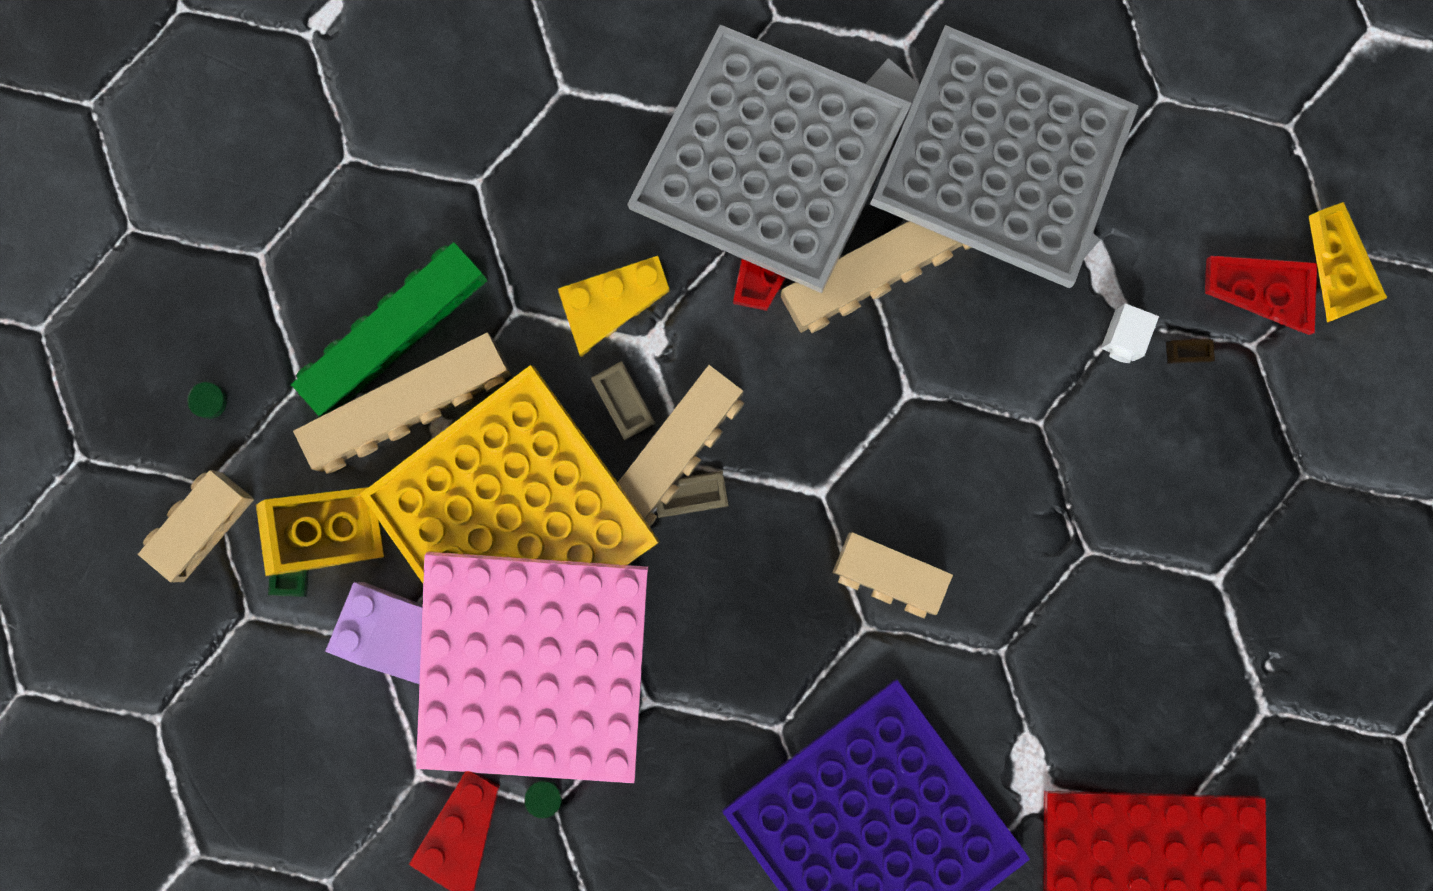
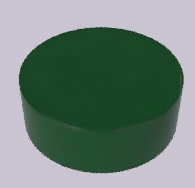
M202 382L190 390L187 402L189 409L196 416L213 419L220 416L226 409L227 396L225 391L218 385Z
M545 779L534 782L525 794L524 802L526 809L537 818L543 819L554 815L562 803V793L558 785L553 781Z

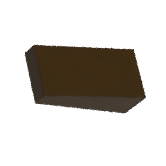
M1213 339L1171 340L1166 342L1167 364L1215 361Z

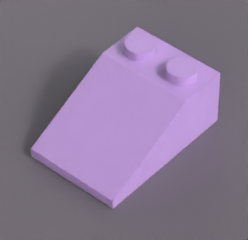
M354 582L325 652L355 664L420 684L423 605L366 582Z

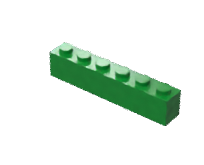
M454 242L449 247L444 245L435 251L431 257L432 261L422 270L419 268L411 272L404 280L405 285L396 293L390 292L385 295L377 304L379 308L370 316L365 315L356 320L350 328L351 332L342 340L336 339L331 342L323 351L325 355L315 364L309 363L296 374L297 379L290 385L319 417L354 399L488 281Z

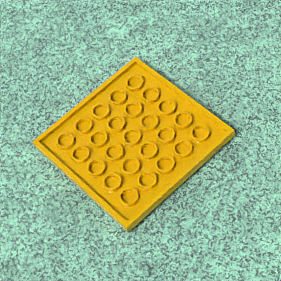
M532 365L528 366L361 493L365 502L422 583L424 582V557L427 552L629 565L660 542L547 383Z

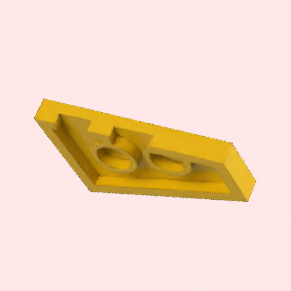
M1344 202L1310 215L1309 221L1327 323L1386 299L1387 296Z
M658 256L558 288L580 357L590 351V348L602 339L609 337L617 331V328L633 316H637L669 292V286Z

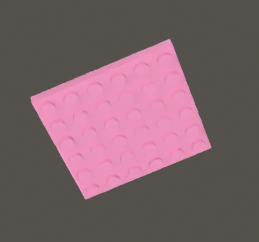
M427 552L424 557L416 769L471 771L474 773L634 783L648 567Z

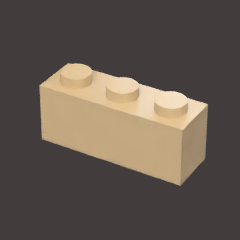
M209 470L208 473L204 472L199 475L191 485L192 491L184 501L180 500L175 503L167 513L169 518L160 528L151 531L143 541L145 546L137 555L169 582H185L254 501L249 494L222 472Z
M853 532L848 533L832 572L840 576L838 583L858 590L860 585L873 590L871 597L888 604H892L893 599L907 604L905 611L924 619L927 613L932 615L938 614L953 577L948 572Z

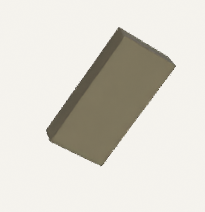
M622 361L591 377L625 441L656 424Z
M723 471L678 478L674 483L679 487L678 491L667 505L660 501L657 505L658 518L727 507L728 500Z

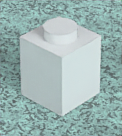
M1125 303L1115 310L1101 349L1110 352L1109 356L1124 363H1130L1145 356L1159 316Z

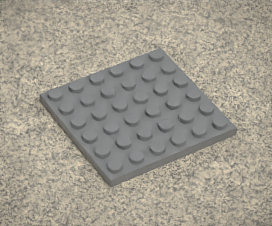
M719 25L628 202V207L630 210L822 293L896 142L912 103L728 27Z
M945 25L870 205L1067 288H1071L1076 282L1138 105Z

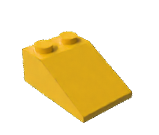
M369 487L265 499L256 504L265 575L285 574L384 557L379 521L361 496V493Z

